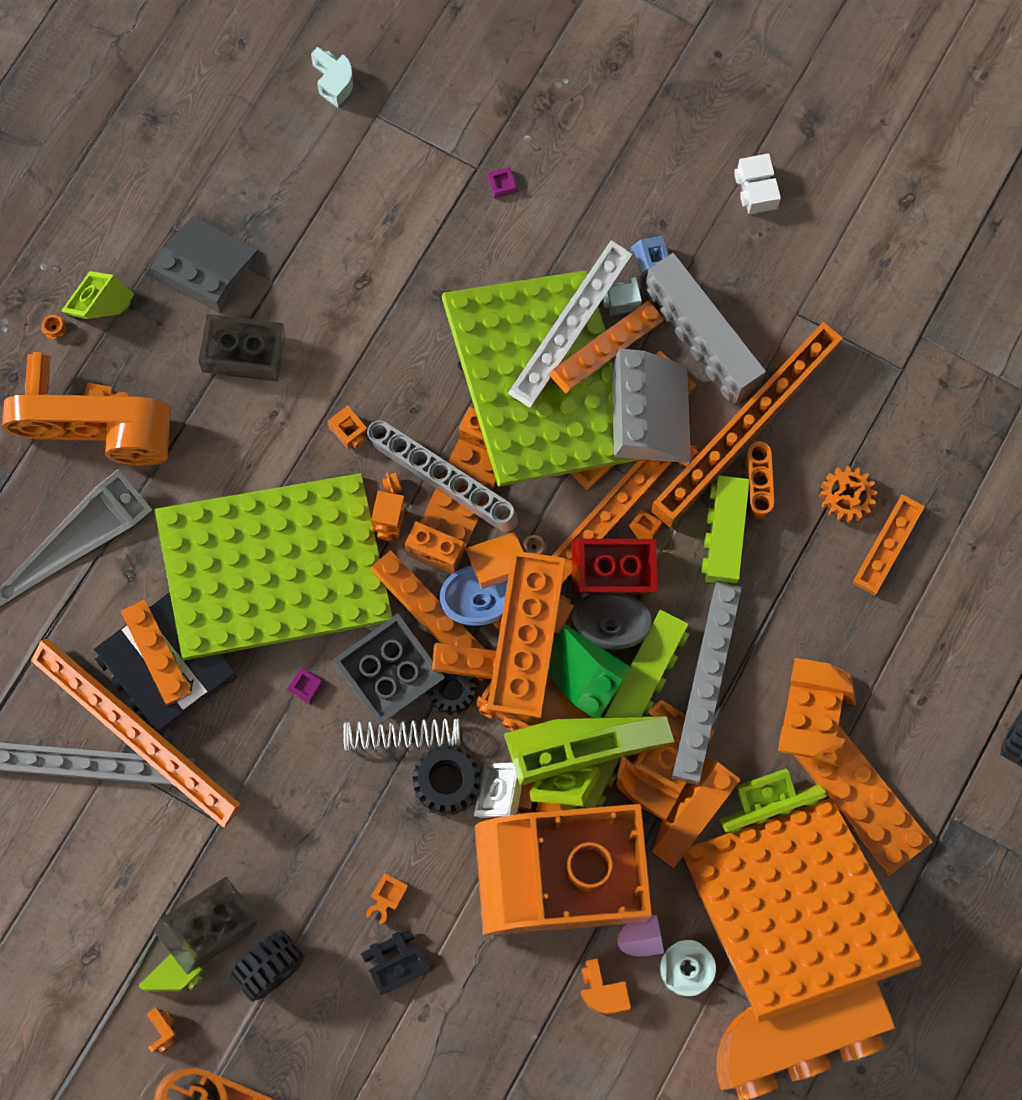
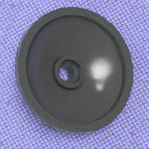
M588 594L575 604L572 611L571 620L574 630L604 649L618 650L634 646L647 637L651 627V615L646 606L628 594Z

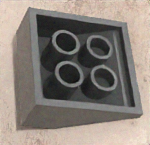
M192 216L162 248L150 268L155 280L221 313L258 253V249Z
M399 614L390 618L333 659L335 668L379 725L445 679L441 672L432 671V659Z

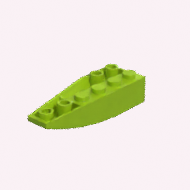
M666 716L555 719L504 734L520 786L675 742Z

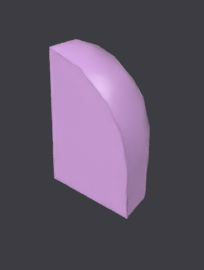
M657 915L651 916L646 923L625 925L618 935V946L621 951L636 957L663 954L664 950Z

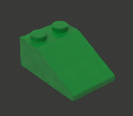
M564 624L552 645L548 677L576 707L593 718H600L632 668Z

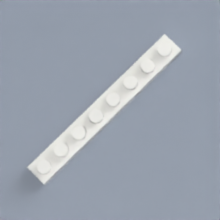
M612 240L609 242L508 392L509 395L527 407H531L549 380V373L559 365L632 254Z

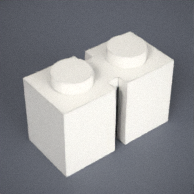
M769 154L742 158L739 160L738 168L735 169L737 184L741 183L742 190H744L740 192L741 202L743 206H747L748 214L778 209L781 197L776 178L771 179L770 177L774 176V171Z

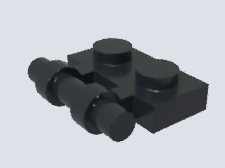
M411 929L401 934L398 931L392 934V938L380 944L376 942L370 945V949L361 953L365 963L376 959L378 963L377 966L369 969V973L380 996L430 972L419 946L408 950L405 943L415 939ZM398 947L400 955L385 961L383 954Z

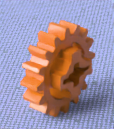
M846 466L844 472L839 467L836 468L835 476L829 473L826 477L827 481H823L821 485L824 491H821L819 498L826 499L821 506L822 508H830L828 515L837 514V521H840L842 517H846L847 523H850L853 517L860 521L862 513L868 516L871 512L869 507L873 508L876 504V501L872 498H875L877 495V491L871 490L875 482H867L869 474L866 473L861 476L859 474L860 468H857L855 472H851L850 466ZM836 483L838 491L832 495V487ZM846 491L847 494L852 493L854 495L851 498L849 495H843L844 492ZM863 494H865V501L863 505L860 506L861 502L859 498Z

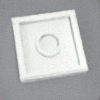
M484 763L474 816L498 818L517 815L522 786L519 784L513 763Z

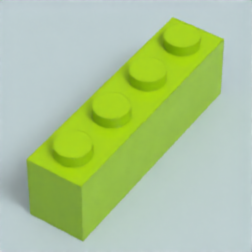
M718 475L716 484L711 483L709 498L714 499L713 508H709L707 514V523L711 524V531L706 533L704 548L708 549V558H703L701 573L706 574L705 582L716 583V581L735 586L738 583L749 479Z

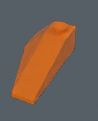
M705 756L699 784L695 785L686 782L666 821L662 820L652 853L674 869L683 857L682 852H686L741 779L720 763Z

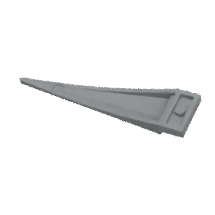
M119 469L114 471L98 486L96 485L0 587V606L91 550L131 528L152 511V508Z

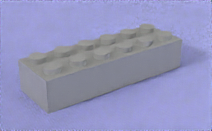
M672 253L649 268L645 285L646 296L651 302L657 303L660 307L661 315L675 327V333L681 341L687 342L692 356L704 364L708 377L712 381L716 380L721 386L720 390L723 396L728 401L731 400L734 405H737L759 390L766 371L676 255Z

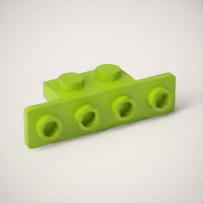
M783 769L736 786L743 811L720 818L719 823L726 832H738L744 829L746 825L764 823L774 815L789 814L795 808L802 805L817 804L820 799L827 797L825 790L818 784L795 792L789 771Z

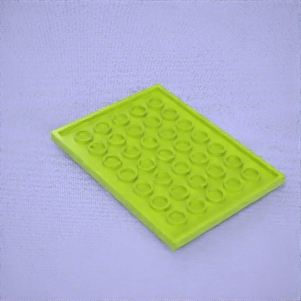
M587 270L444 292L442 295V301L498 487L643 460L614 457L612 360L567 394L550 377L530 408L508 394L587 277ZM598 306L559 364L606 331Z
M361 473L155 509L182 661L379 625L392 618L386 586L370 570L380 560L375 534L372 529L371 516Z

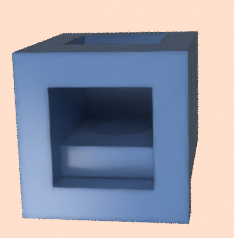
M663 235L640 239L630 247L631 252L635 253L640 274L648 273L649 268L668 256Z

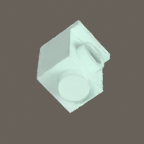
M636 277L631 278L629 284L619 282L611 285L602 299L604 308H609L610 316L632 312L641 306L642 300Z

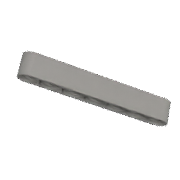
M375 421L370 424L367 434L378 451L497 529L506 532L516 527L518 517L513 506L508 501L388 423ZM387 433L384 438L376 439L379 434ZM407 446L403 452H396L399 447ZM427 459L424 465L417 466L419 460ZM440 473H448L445 478L437 479V476ZM461 486H468L465 492H457ZM489 499L485 506H478L481 500ZM502 513H510L507 519H498Z

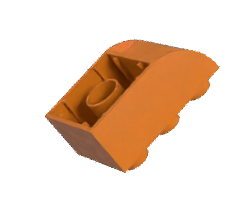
M641 804L517 814L486 820L475 825L483 936L646 923L652 916Z
M877 981L760 1023L752 1007L744 1010L730 1023L719 1045L716 1065L720 1089L725 1090L735 1087L739 1100H748L778 1089L779 1087L773 1073L787 1068L793 1082L832 1069L827 1053L839 1049L843 1061L847 1062L885 1049L880 1033L895 1027Z

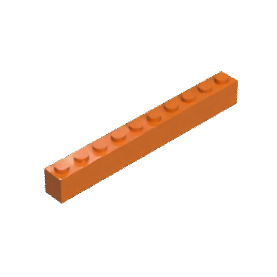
M822 322L653 502L651 512L671 528L708 489L711 483L718 478V475L722 474L837 351L843 338L825 322Z

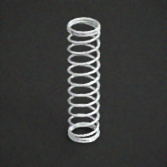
M459 718L454 719L452 742L448 722L444 719L441 743L435 719L432 722L430 742L426 721L423 719L420 743L418 741L415 721L412 720L409 745L403 720L400 723L398 745L394 723L391 720L388 744H386L382 723L378 729L377 746L372 722L370 721L368 723L366 747L361 722L359 721L357 726L355 747L351 724L345 722L344 748L345 751H350L352 745V749L356 751L360 733L362 746L366 751L369 746L371 730L374 749L377 750L379 748L381 731L384 747L387 750L389 749L391 732H393L395 747L399 749L402 739V728L405 744L408 749L412 743L413 728L417 747L420 749L422 746L423 731L425 729L427 745L431 748L434 727L438 745L442 747L445 725L449 746L453 747L455 739V745L460 747Z

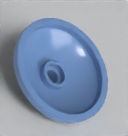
M471 565L459 569L448 577L441 588L440 602L442 609L449 618L461 624L477 626L493 623L502 618L508 581L482 589Z

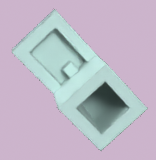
M317 47L311 53L313 66L324 73L317 82L319 94L336 107H339L350 95L353 88L351 64L343 54L336 60L330 52H324Z

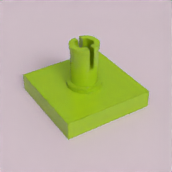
M590 766L536 781L530 791L531 801L560 804L561 810L577 809V806L584 805L600 777L599 767Z

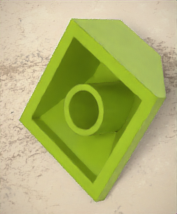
M89 271L61 312L65 315L85 319L118 315L130 306V300L134 293L114 275Z

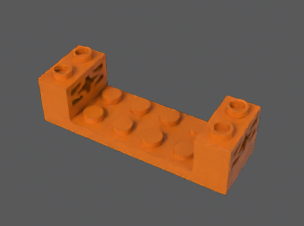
M468 407L458 429L459 439L448 463L493 491L497 482L476 411L474 408ZM443 472L440 479L445 478L448 473ZM461 486L457 492H465L468 486ZM435 489L420 523L415 521L406 540V556L452 575L457 570L480 517L438 489ZM489 499L481 500L478 506H485Z

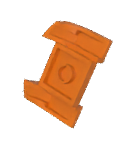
M795 658L778 752L817 759L835 766H841L848 754L845 739L837 737L843 700L852 706H856L854 683L850 673L829 663Z
M660 700L648 711L649 717L666 716L675 742L640 752L634 765L622 756L617 775V787L634 804H641V808L666 821L686 782L672 779L686 715ZM713 730L710 731L709 741L715 732Z

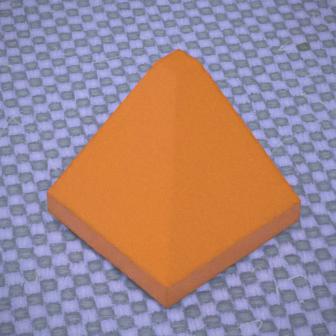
M640 510L629 527L638 539H654L663 522Z

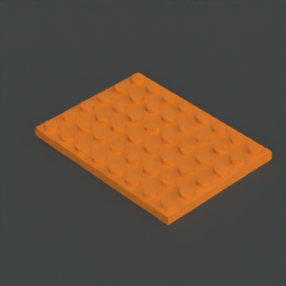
M830 798L817 804L794 810L789 814L773 817L764 823L747 826L741 831L730 832L692 845L686 852H682V859L759 1023L921 966L920 956L837 806Z

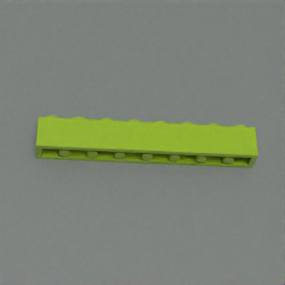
M659 610L647 637L631 665L632 669L619 688L604 718L642 717V715L648 717V711L654 705V702L650 701L654 692L660 693L666 682V679L662 678L666 668L672 670L678 656L674 655L677 647L683 648L690 634L686 632L688 623ZM622 758L593 765L599 767L600 777L584 805L577 806L578 809L602 807L606 796L602 794L606 786L612 788L618 775L614 770Z

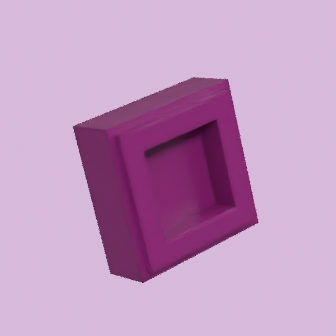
M511 167L487 173V179L494 199L518 192Z
M301 667L287 688V691L310 705L323 686L324 681Z

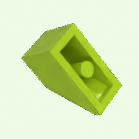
M178 946L138 986L146 992L186 991L188 988L193 990L203 980L201 975L205 971L182 947Z

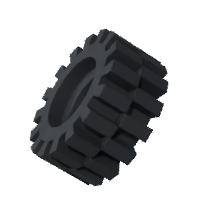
M441 672L445 679L428 690L434 708H438L439 712H447L448 715H452V713L460 714L464 709L466 711L469 705L473 703L476 695V685L473 676ZM448 680H456L462 686V693L455 699H448L441 692L442 685Z

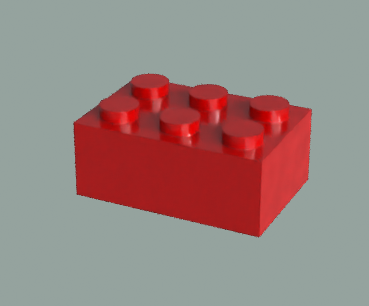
M577 539L572 541V594H650L657 592L656 539Z

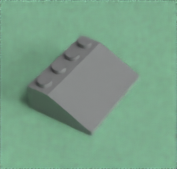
M619 349L611 362L614 457L690 463L687 366L647 351Z

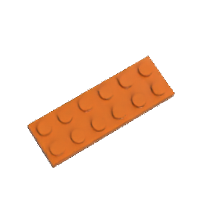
M512 551L487 710L541 718L566 558Z
M839 726L837 737L845 739L846 749L848 750V754L841 766H835L817 759L794 756L814 782L825 790L827 798L834 801L844 820L890 876L930 845L932 841Z

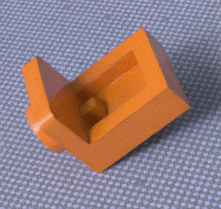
M155 1007L147 1013V1016L162 1037L149 1048L154 1053L160 1051L162 1054L175 1044L173 1040L178 1035L171 1026L175 1022L168 1011L165 1009L161 1012L159 1008Z

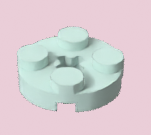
M683 940L667 949L661 959L660 973L662 980L669 990L677 995L690 997L700 994L709 987L715 977L716 964L712 954L702 944L693 940ZM687 960L690 961L691 966H695V971H692L690 976H685V972L680 970V966H683Z

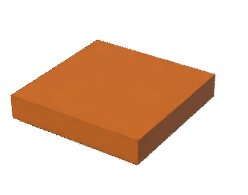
M515 532L465 548L482 589L508 581L512 551L524 552Z

